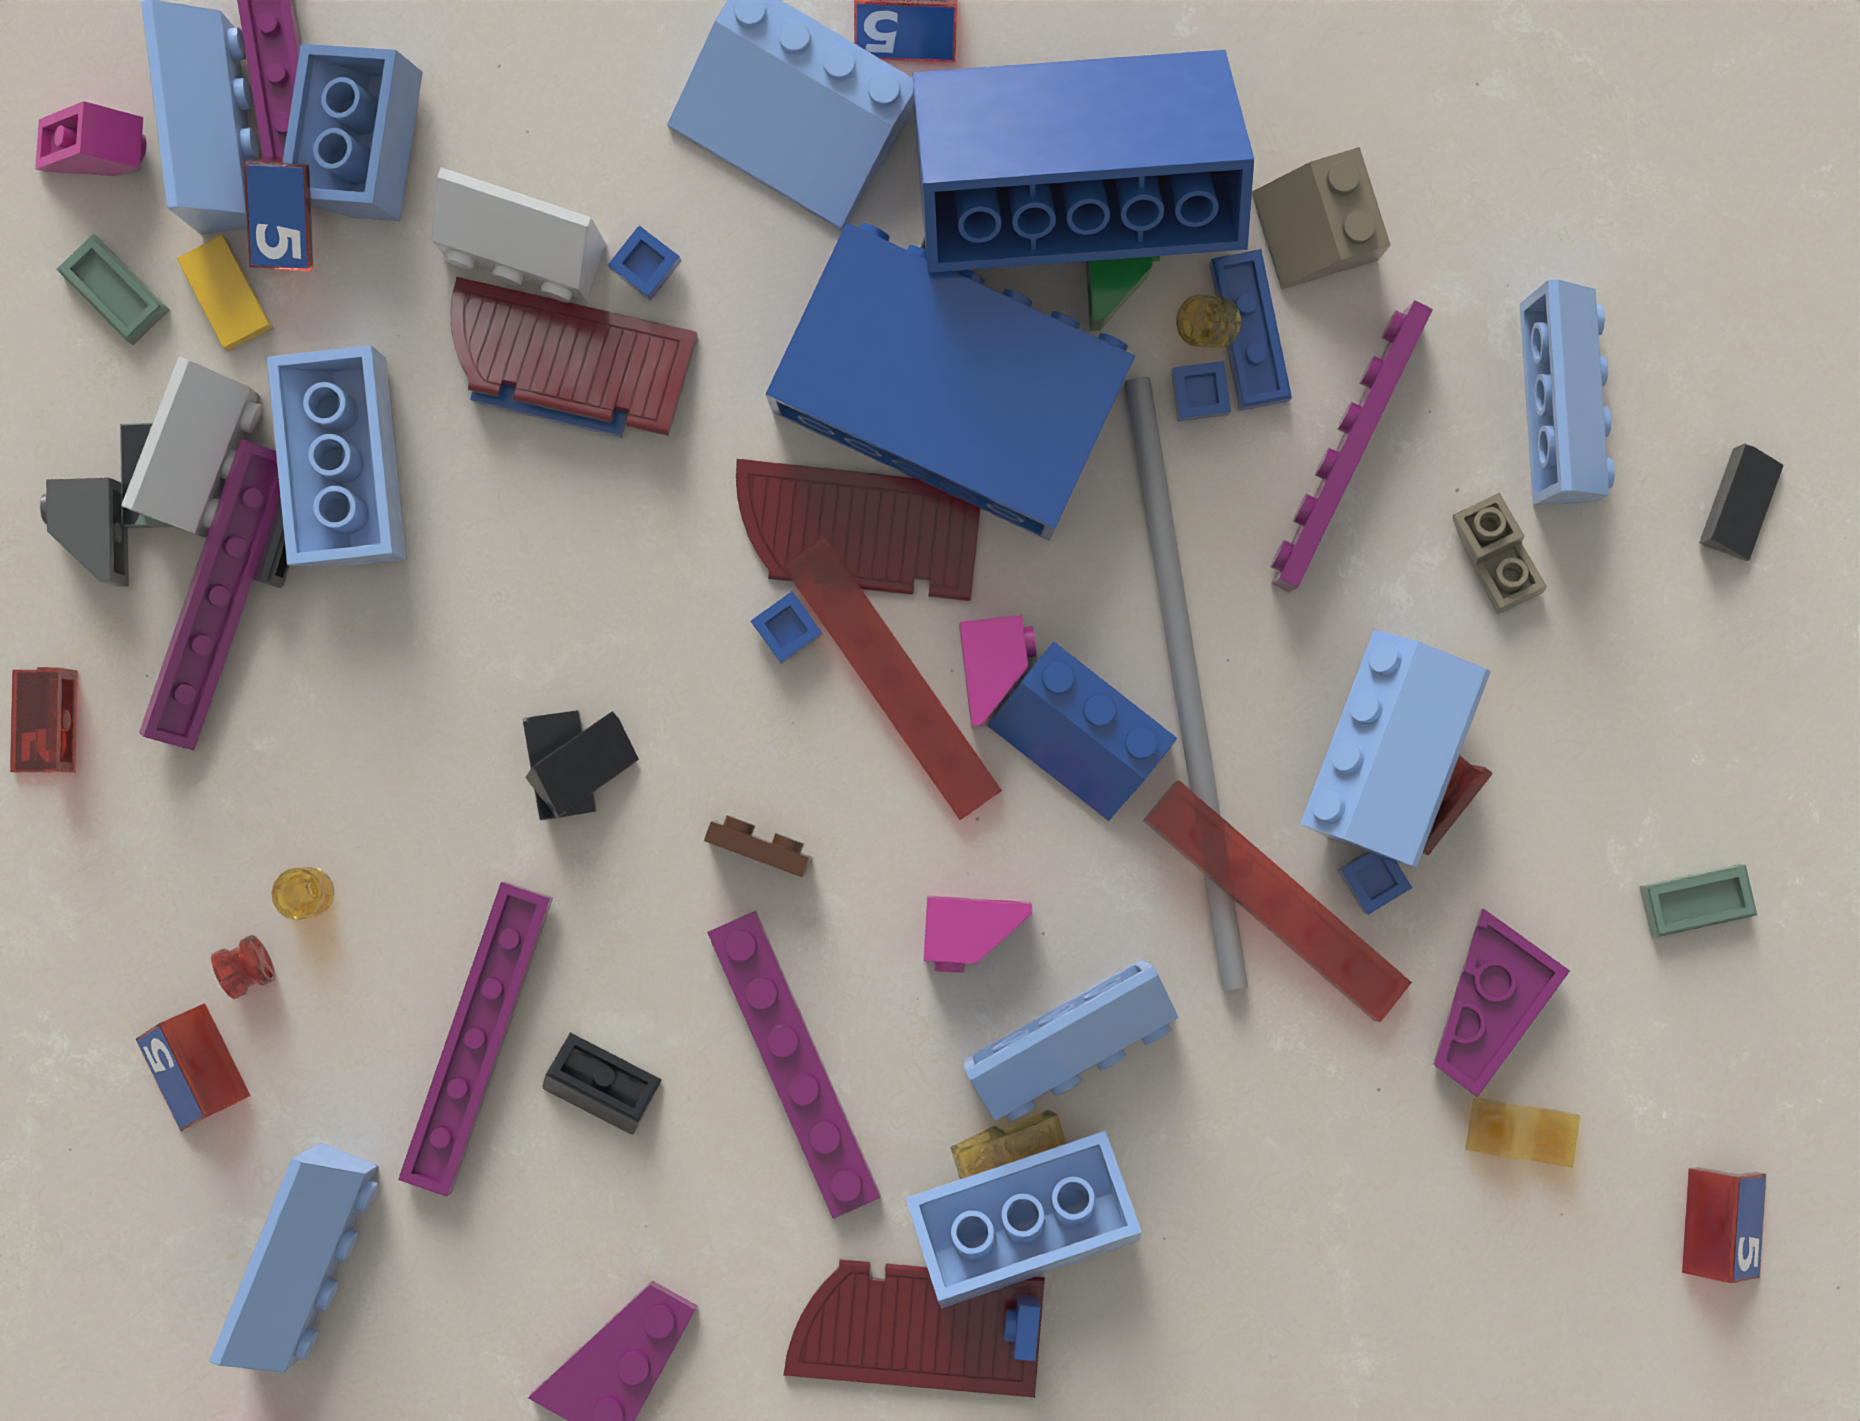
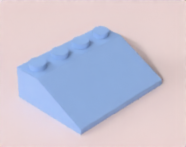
M727 0L710 30L667 125L668 128L842 230L915 110L913 78L782 0Z

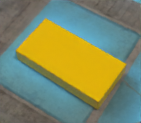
M220 235L176 258L224 349L231 351L274 328L226 237Z

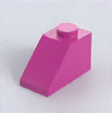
M83 101L41 118L38 124L35 170L54 173L118 176L138 169L147 149L146 137L142 134L143 117Z
M1022 615L963 621L959 624L971 728L980 727L984 724L1028 668L1027 658L1036 657L1033 626H1023Z
M927 896L923 961H934V971L964 972L965 963H978L1032 914V903L1025 901Z

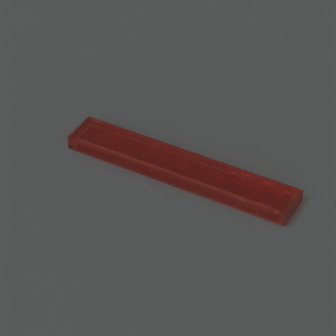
M825 537L783 565L787 574L959 820L1000 793L1002 790L827 539Z
M1175 781L1144 818L1143 822L1373 1021L1381 1023L1412 983L1181 781Z

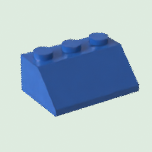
M1054 641L987 725L1108 821L1146 780L1178 739Z

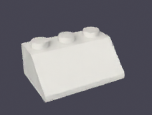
M440 167L436 184L431 240L444 253L443 260L466 270H473L475 264L492 269V276L514 286L520 287L523 280L542 286L540 290L542 294L558 301L569 303L572 296L587 301L606 246L591 217Z
M178 357L121 506L205 538L208 528H210L240 439H243L245 432L251 434L259 421L262 405L257 403L259 394L244 384L190 360Z

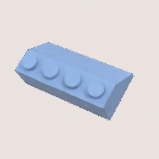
M142 0L141 5L167 208L201 235L250 228L247 164L254 165L253 159L259 158V144L254 129L249 128L247 109L253 108V97L248 80L245 77L242 78L240 60L246 59L243 33L239 27L235 28L219 10L159 0Z
M1547 280L1520 303L1533 505L1596 502L1609 495V488H1612L1615 479L1614 463L1612 458L1606 455L1605 437H1608L1611 431V413L1608 406H1603L1602 386H1605L1608 378V364L1606 357L1600 355L1599 335L1604 330V310L1601 304H1596V289L1562 280Z
M371 345L267 357L287 565L358 566L407 560L386 357Z
M1374 629L1300 824L1333 840L1417 868L1491 671L1422 642Z
M1141 959L963 1059L964 1068L968 1078L994 1120L996 1121L1006 1116L1010 1122L1033 1110L1036 1107L1033 1099L1051 1090L1053 1095L1057 1096L1079 1084L1081 1079L1078 1074L1096 1064L1099 1070H1103L1121 1061L1127 1056L1124 1048L1142 1039L1144 1044L1147 1045L1164 1037L1172 1031L1169 1023L1179 1017L1154 966Z
M1106 1131L906 1198L941 1308L1139 1242L1142 1233Z
M321 1142L291 1159L209 1362L219 1366L286 1372L299 1359L306 1360L319 1334V1330L312 1328L320 1309L323 1311L328 1309L338 1288L339 1281L333 1279V1275L339 1260L346 1262L356 1244L359 1232L352 1230L358 1213L359 1211L365 1213L369 1209L377 1192L378 1183L372 1181L378 1165Z

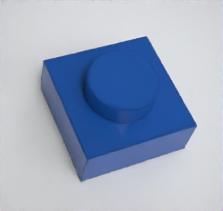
M639 225L607 266L614 274L651 301L682 260L679 255Z
M1224 361L1172 368L1171 377L1178 422L1227 416L1230 414L1231 408Z
M793 591L750 621L781 664L823 635Z
M1368 851L1337 869L1363 913L1367 915L1412 889L1397 861Z
M1017 1294L1016 1310L1006 1309L1004 1342H1012L1014 1359L1035 1361L1040 1318L1038 1296Z

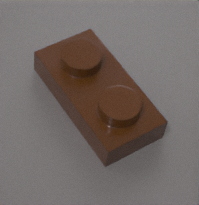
M726 815L723 824L717 821L710 822L704 838L705 842L794 875L805 876L812 856L801 853L804 843L775 833L772 842L753 835L756 825Z

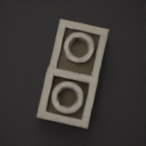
M1500 493L1453 515L1452 519L1464 549L1497 614L1544 593L1547 586L1522 544L1524 534Z

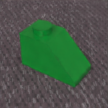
M1160 256L1086 261L1090 331H1100L1148 278L1153 266L1152 262L1160 261Z

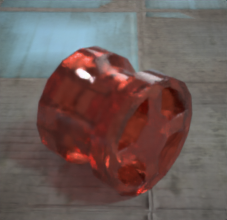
M254 935L241 939L239 946L232 950L223 948L211 955L214 974L224 992L232 999L246 995L248 987L252 985L264 986L275 981L276 976L272 960L262 942Z

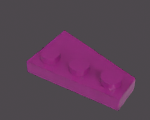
M1482 908L1433 1065L1474 1096L1478 1097L1570 970Z
M652 1280L589 1341L573 1353L547 1380H544L531 1392L528 1399L568 1421H635L695 1312L697 1305Z

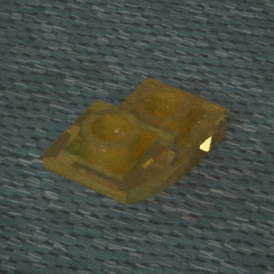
M1474 1097L1466 1150L1516 1160L1523 1158L1573 1168L1580 1114Z
M1046 1110L1005 1131L992 1126L950 1148L959 1178L963 1179L1064 1145L1066 1140L1058 1114Z

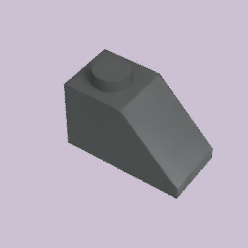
M109 477L46 479V494H43L41 497L40 512L43 522L47 525V532L100 582L117 587H128V528L123 527L121 523V482Z

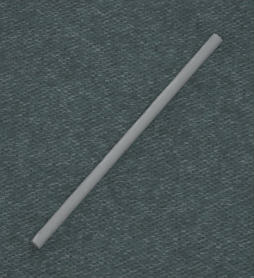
M1140 377L1125 381L1219 973L1222 991L1247 988L1248 983L1150 377Z

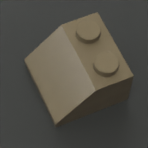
M1360 147L1311 161L1252 192L1281 289L1378 261L1391 246Z

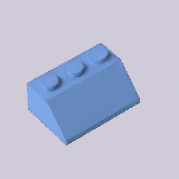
M301 44L282 167L303 168L305 205L353 218L400 222L423 72L397 50Z

